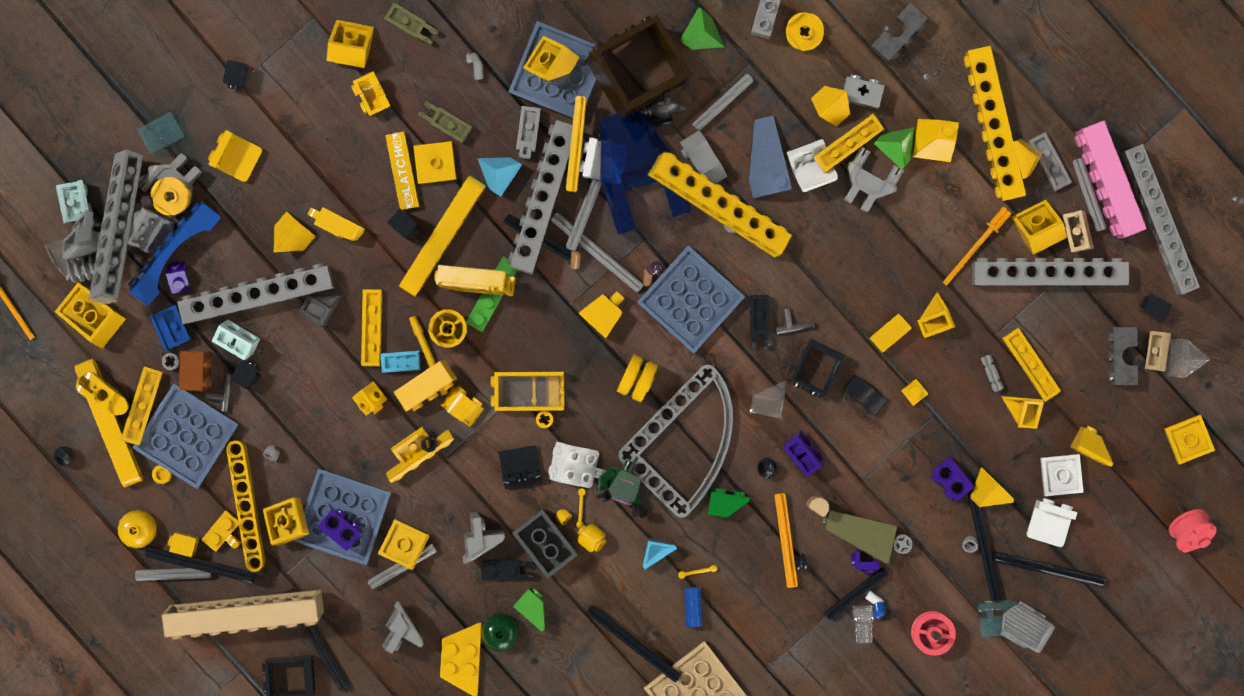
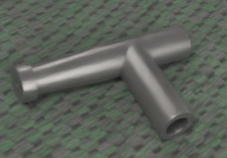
M790 308L783 309L785 326L776 327V333L779 335L811 328L815 329L814 321H811V323L793 324Z
M225 373L223 394L205 393L206 400L222 401L220 411L228 412L230 378L233 375L231 373Z

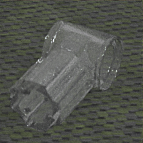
M873 605L853 606L856 643H872Z

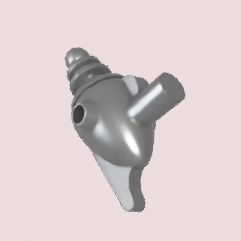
M665 93L664 97L662 96L653 101L652 106L648 105L647 108L644 106V110L639 109L637 113L638 115L645 113V116L647 114L650 116L654 114L656 117L667 118L671 113L686 110V105H679L676 101L671 100V93Z

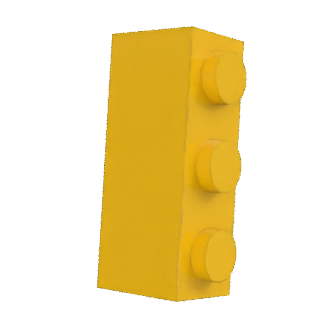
M442 360L394 393L405 411L411 409L416 411L423 406L422 402L425 400L431 401L439 396L437 392L441 389L446 391L454 386L453 381L457 377L446 360Z

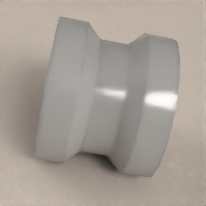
M897 534L894 538L893 549L901 554L908 553L912 549L911 538L905 534Z

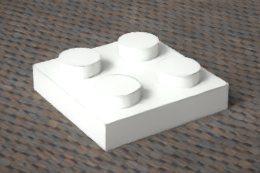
M1080 454L1040 458L1044 496L1083 493Z

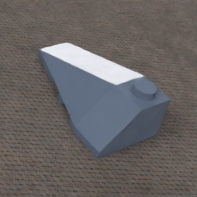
M774 116L754 120L749 184L753 199L792 189Z

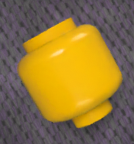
M595 524L583 525L578 531V543L588 552H598L606 543L605 533Z

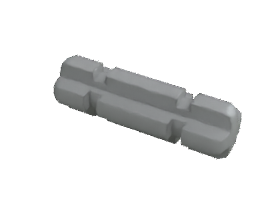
M991 355L983 356L981 361L985 365L984 369L989 381L992 382L993 391L1002 390L1004 386L999 381L1000 377L995 364L992 363Z

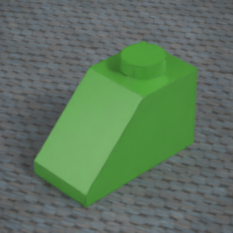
M528 588L513 607L543 632L545 629L544 600L541 598L543 595L535 588L533 590Z

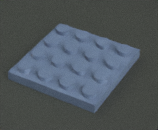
M537 21L508 93L573 119L576 96H584L588 102L596 82L594 74L585 61L589 56L588 53L596 44ZM543 36L566 46L580 57L570 74L550 81L523 69Z
M688 245L637 303L694 354L745 296Z
M173 383L145 427L140 446L134 445L133 449L194 488L199 489L239 424L187 390H179V385Z
M318 468L304 509L309 534L294 540V542L367 566L391 492ZM333 508L336 510L340 508L347 514L346 518L352 522L354 520L362 527L360 529L363 531L362 535L348 551H345L317 528ZM331 517L329 523L332 527H337L339 520L336 517ZM346 529L344 536L347 539H353L354 533L352 530Z

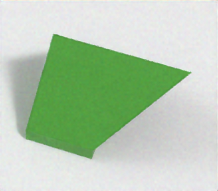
M698 8L679 41L691 50L725 47L712 17L701 8Z
M915 127L883 133L874 144L898 167L903 169L911 160Z

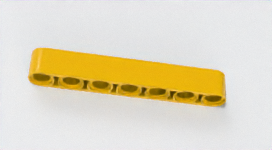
M470 175L468 176L401 281L400 288L414 297L417 296L486 187L485 184Z
M93 358L74 366L77 377L85 372H93L102 378L98 365ZM88 380L86 383L87 387L92 386V382L90 380ZM102 390L100 398L106 400L108 393L106 390ZM87 399L123 487L126 488L143 481L141 470L130 444L120 440L124 429L118 415L105 411Z
M235 440L228 444L227 456L245 564L249 571L257 572L265 566L266 559L247 447L243 441ZM234 444L241 446L239 454L233 452L232 447ZM237 463H242L244 465V471L242 473H238L236 471L235 467ZM240 482L247 484L248 489L246 492L239 490ZM243 501L250 503L251 508L249 511H245L242 508ZM246 520H251L254 523L252 530L245 527ZM249 539L256 540L257 547L255 549L249 547ZM252 558L260 560L259 567H254L251 564Z

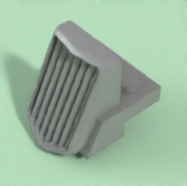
M138 203L133 210L128 244L153 255L158 247L162 248L166 243L165 239L170 232L174 233L175 223L162 214L154 212Z
M86 210L72 225V232L63 240L62 258L65 261L97 254L100 233L92 231L95 226L93 212Z
M477 512L470 513L471 532H464L466 552L462 557L464 564L475 560L505 539V533L502 529L485 531V522Z
M397 601L394 605L395 610L385 625L391 631L382 645L391 654L394 650L397 651L400 648L402 637L420 648L423 646V636L415 628L403 609L401 602Z
M1020 601L1018 605L1003 613L1001 635L1025 649L1028 647L1034 652L1040 653L1053 633L1055 626L1044 619L1046 616Z

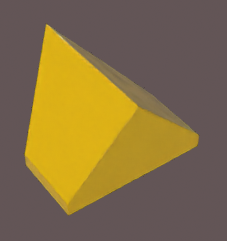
M825 85L811 98L819 116L836 127L851 114L848 95L845 90Z
M1022 139L1013 141L1022 178L1024 179L1031 175L1043 152Z
M286 212L274 226V252L304 251L316 236L291 214Z
M937 292L921 318L917 320L924 338L955 327L947 306Z
M1001 396L1017 422L1018 427L1037 429L1044 400Z
M981 467L971 493V499L979 507L1014 503V498Z

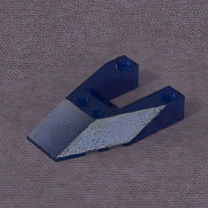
M640 109L621 120L617 114L601 118L600 180L618 235L636 230L625 192L657 182L648 174L659 155L664 152L671 153ZM671 168V174L676 176V171ZM662 184L673 218L692 212L686 199Z

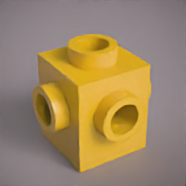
M374 381L352 397L366 416L371 412L374 414L384 408L382 404L388 400Z

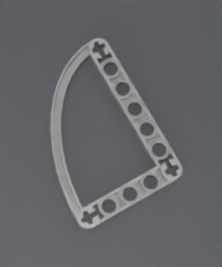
M711 365L702 366L620 449L618 455L620 461L624 464L625 460L622 458L624 456L622 452L624 450L628 452L631 449L628 445L632 443L639 452L636 454L633 451L631 453L632 458L629 461L636 463V465L643 463L646 466L645 473L638 474L635 468L632 473L639 477L641 482L676 516L681 518L689 515L711 487L724 462L731 439L733 425L731 397L727 385L717 370ZM711 368L712 377H706L703 380L706 382L705 385H703L700 380L695 378L697 375H699L700 378L704 375L703 369L708 370ZM714 380L723 402V434L717 455L707 476L687 502L640 454ZM692 381L699 383L700 388L697 392L689 390V384ZM678 395L685 396V405L678 406L675 403V398ZM667 408L673 412V416L669 420L662 417V411ZM650 423H658L660 428L657 433H651L648 430ZM636 437H645L646 444L643 447H638L635 444ZM651 477L659 478V486L651 487L649 485ZM665 490L673 492L672 500L666 501L663 499L662 495ZM679 497L680 500L677 502L681 506L686 505V513H678V507L675 504L671 507L670 504Z

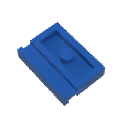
M177 305L150 315L165 351L191 340L185 324H182Z

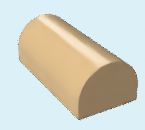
M1150 331L1145 369L1165 372L1171 333Z
M812 496L806 503V506L822 517H825L829 511L828 502L820 496Z

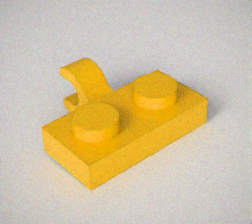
M225 510L201 540L215 552H218L226 541L234 549L238 548L242 542L232 535L239 526L238 519Z

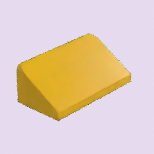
M898 313L869 339L883 353L911 330L912 327Z

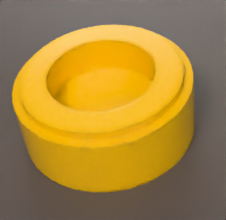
M158 465L152 471V478L156 483L164 484L171 480L172 473Z

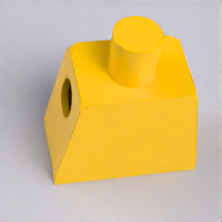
M617 291L609 299L602 294L580 311L579 314L606 338L623 313L618 306L625 298Z

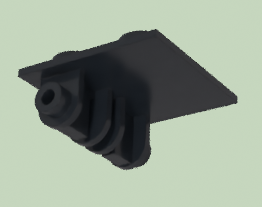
M536 445L498 452L505 489L543 483Z

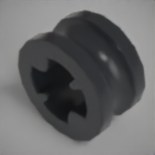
M805 554L801 556L795 555L797 572H800L801 569L807 571Z

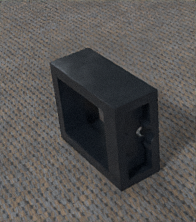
M810 338L790 378L793 381L792 385L801 390L806 387L811 390L810 394L818 398L821 395L826 397L846 355ZM811 348L836 359L822 390L797 378Z
M313 655L267 658L265 663H262V674L266 675L263 691L267 696H314L316 693ZM303 662L305 689L274 691L273 664Z

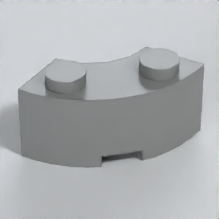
M700 131L680 142L683 148L681 150L683 157L686 161L688 159L691 161L698 174L707 176L713 184L727 177L721 163Z

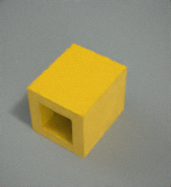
M177 531L169 538V552L193 557L195 556L200 537Z

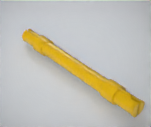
M413 316L409 318L415 336H417L429 367H432L436 362L424 336L422 326L417 317ZM443 389L439 391L441 396L449 393Z

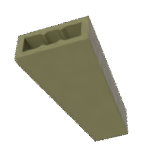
M829 510L826 516L822 518V524H824L826 530L889 564L897 530L896 525L834 510Z

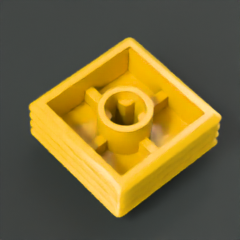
M293 497L263 509L271 545L279 546L309 534L300 498Z

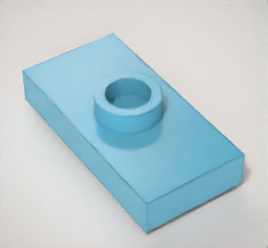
M419 351L381 353L382 373L421 370Z

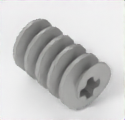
M89 256L88 262H86L84 257L81 258V263H78L77 259H74L73 264L70 261L67 262L68 274L73 283H76L78 278L81 282L85 281L86 278L92 280L95 266L92 256Z

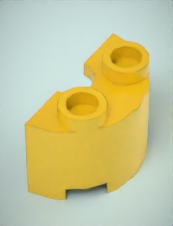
M374 71L353 81L354 85H351L352 90L356 96L360 95L363 101L360 103V106L364 113L368 112L369 116L390 107L386 94Z
M453 386L440 406L444 407L455 418L471 427L484 410L481 407L483 403L475 397L472 400L466 396L467 391L462 387L457 386L455 388Z

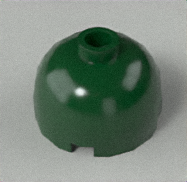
M493 614L483 623L481 630L482 640L491 650L498 652L507 651L518 641L519 625L509 614Z

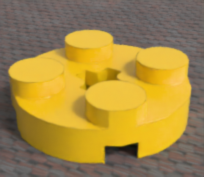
M803 12L794 15L789 20L785 30L787 41L793 48L801 52L815 49L823 39L824 26L822 21L812 13ZM803 27L804 29H806L808 27L809 36H801L800 28Z
M177 177L160 179L151 190L154 208L161 214L178 215L189 205L191 190L184 181ZM167 192H173L175 198L169 201Z

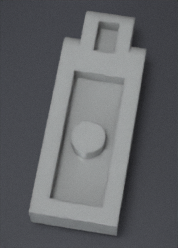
M522 106L516 145V150H520L519 158L531 159V152L536 150L541 108Z

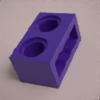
M802 430L786 440L783 446L807 477L822 467L825 458Z
M949 456L930 470L933 474L931 478L937 485L941 484L945 488L943 493L949 500L954 499L958 501L974 488V485ZM944 467H947L950 471L949 476L946 478H942L940 475V471ZM956 482H959L962 486L958 493L952 490V486Z
M333 508L317 528L345 551H348L362 535L363 531L360 530L362 527L354 520L352 522L346 518L347 514L340 508L337 510ZM331 517H336L339 520L337 527L330 525L329 520ZM346 529L353 531V539H347L344 536Z

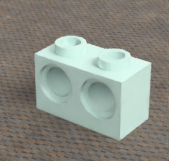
M226 320L218 326L212 342L239 358L246 360L254 354L261 338L232 321Z

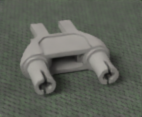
M859 147L853 161L847 163L851 188L844 200L851 204L858 191L866 194L867 197L860 209L867 213L875 199L897 191L896 184L904 170L901 168L898 170L899 167L893 165L887 179L881 180L863 170V165L871 152L866 150L862 156L865 148Z
M180 153L171 164L150 166L146 176L138 183V187L146 193L156 181L165 177H177L184 181L191 190L189 207L192 203L193 182L203 172L194 166L184 176L179 170L189 159ZM169 215V216H170L172 219H174L176 215Z

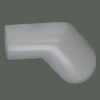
M475 52L473 54H466V62L468 64L473 63L474 79H483V64L478 54Z

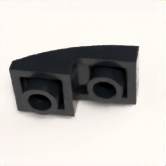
M855 374L843 388L854 401L859 402L872 415H875L886 401L877 391Z

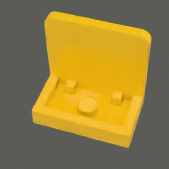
M225 130L217 139L219 144L216 150H212L208 157V160H210L209 165L243 182H247L262 153V148Z

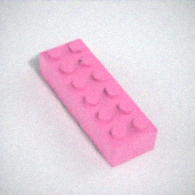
M1105 121L1075 132L1076 144L1078 147H1081L1084 163L1089 166L1091 171L1089 172L1090 180L1092 183L1095 182L1097 187L1096 195L1099 201L1102 200L1103 213L1111 222L1110 231L1112 235L1120 239L1145 230V223Z

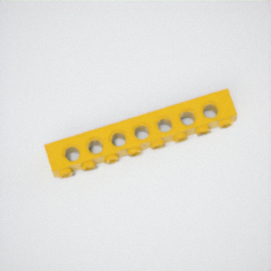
M991 46L967 51L965 53L966 56H964V64L966 68L969 67L970 71L968 80L975 92L972 96L974 104L978 105L979 109L977 113L979 124L982 123L984 130L981 131L983 142H987L988 150H986V156L988 161L992 163L990 173L992 179L996 180V197L1000 198L1002 202L1026 196ZM977 64L984 65V73L977 72ZM982 82L989 85L988 92L981 90L980 85ZM986 101L993 103L994 109L992 111L985 108ZM992 119L998 122L996 130L989 126V122ZM995 138L1002 140L1003 145L1001 148L994 146ZM999 157L1006 158L1007 165L1005 167L999 165ZM1005 175H1008L1012 180L1009 186L1003 183Z
M664 152L659 155L648 174L774 258L783 253L792 236L787 232L786 228L775 225L769 217L760 215L754 207L740 202L737 196L728 194L722 186L713 184L707 176L696 173L690 165L681 163L671 153ZM671 168L676 171V176L671 174ZM686 179L691 180L692 187L687 185ZM703 189H705L708 192V197H705L703 195ZM718 200L724 203V208L719 206ZM734 210H737L739 212V218L735 216ZM750 220L755 223V229L751 227ZM766 230L770 232L771 239L766 236Z

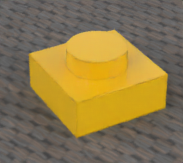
M917 379L901 390L912 406L928 394Z

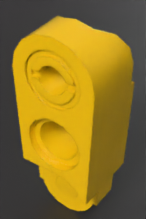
M322 207L321 211L310 208L308 215L316 219L314 225L340 238L344 237L348 240L356 241L365 230Z
M85 372L78 377L76 389L85 398L113 415H123L128 411L129 404L127 399L100 376L93 372ZM88 380L92 382L91 387H87L86 385ZM102 390H106L108 393L106 400L100 398Z

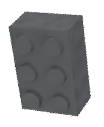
M544 508L512 532L547 579L578 555V552Z

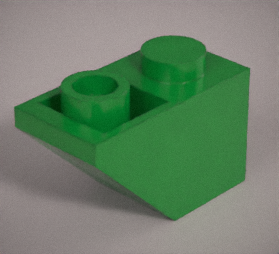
M715 488V491L710 493L707 514L729 517L748 503L750 497L745 496L746 492L734 491V494H729L726 489Z

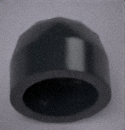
M426 436L421 440V448L424 451L433 452L436 449L437 442L434 438ZM426 440H428L429 448L426 446Z

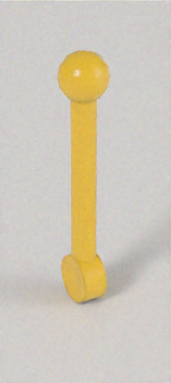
M583 488L578 490L580 500L578 522L576 523L577 528H581L584 525L582 514L583 497L586 491Z
M712 565L709 568L689 572L680 571L678 577L684 579L685 576L709 571L716 572L718 568L716 565Z

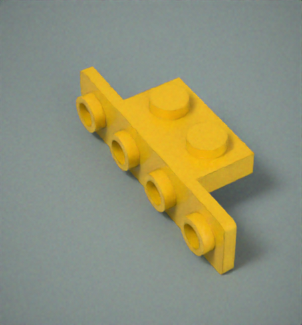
M423 427L393 446L391 450L400 463L386 472L388 480L391 483L400 480L404 474L416 469L421 462L433 457L441 448L449 446L451 441L454 440L451 432L446 430L435 438L437 447L433 452H426L421 448V440L429 436ZM426 440L427 448H429L428 440Z

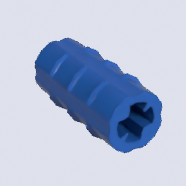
M701 587L684 588L686 627L703 626Z

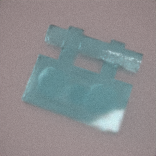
M1002 600V602L998 603L988 601L985 604H978V612L986 611V617H979L980 637L1003 636L1001 635L1003 615L993 616V611L1003 610V613L1017 605V602Z

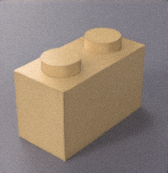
M1080 210L1064 214L1063 219L1071 252L1078 253L1094 249L1086 211Z

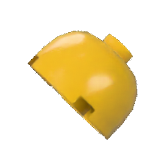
M441 310L437 312L429 323L431 339L437 345L444 348L459 345L467 333V324L464 317L454 310Z
M130 511L119 521L117 528L118 536L128 547L135 549L143 548L151 544L155 539L157 523L154 517L146 511Z

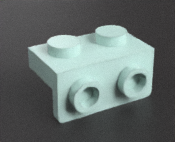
M83 180L56 186L64 224L76 222L86 210L92 212L90 203H87L86 195H88L86 184H83Z

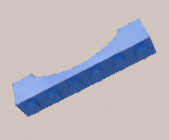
M202 200L199 203L195 202L191 206L190 214L178 222L176 231L168 234L165 239L166 243L162 248L158 247L155 250L153 259L150 262L147 261L140 269L142 272L139 276L133 277L129 282V292L145 305L149 306L160 293L158 288L159 277L166 261L174 250L189 237L204 230L210 232L220 220L221 216Z

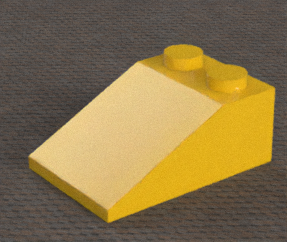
M78 282L56 309L55 313L88 341L103 349L126 318L110 305L90 300V290Z

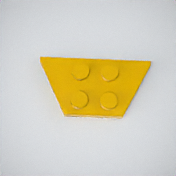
M482 622L442 638L440 677L472 696H478Z

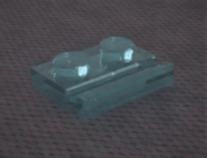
M172 112L137 129L151 155L185 137Z

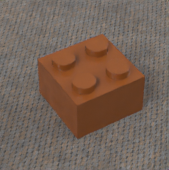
M180 351L179 390H209V387L212 386V375H209V369L213 366V356H210V352Z

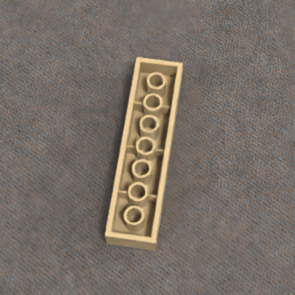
M321 590L170 605L162 614L165 637H171V639H179L183 635L198 637L203 633L218 635L222 631L237 633L242 629L256 631L262 627L276 629L281 625H285L288 628L295 627L301 623H305L306 626L314 625L324 613Z

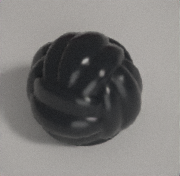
M66 446L58 447L53 456L55 461L63 467L72 464L75 459L72 448Z
M766 457L759 461L757 471L761 477L771 479L777 473L778 467L772 459Z

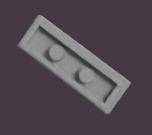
M1046 132L1028 141L1030 145L1043 152L1039 164L1054 192L1073 183Z

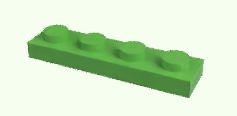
M504 256L495 271H505L506 276L514 277L517 270L510 268L511 263H508V259ZM482 293L466 324L483 332L503 295Z

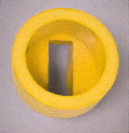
M565 509L558 510L555 515L557 522L561 526L565 525L572 517V514Z

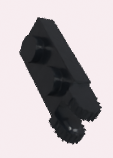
M750 295L751 347L756 349V334H763L762 344L764 349H768V333H770L769 295Z
M481 560V580L535 578V573H520V566L532 567L535 566V562Z

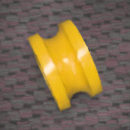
M542 411L537 415L536 423L541 428H548L553 423V416L548 411ZM542 414L550 417V420H548L549 424L540 423L539 419H541L540 416Z

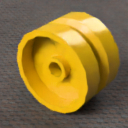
M633 354L616 392L627 395L631 387L634 386L632 399L641 403L653 383L658 365L649 361L642 371L640 367L643 363V358Z

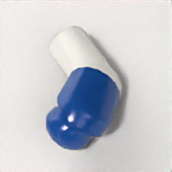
M870 590L865 598L874 605L873 617L880 619L886 612L884 600Z

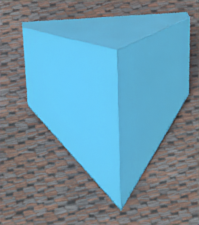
M511 157L477 158L488 188L501 197L522 164Z
M648 538L643 568H648L676 550V545Z

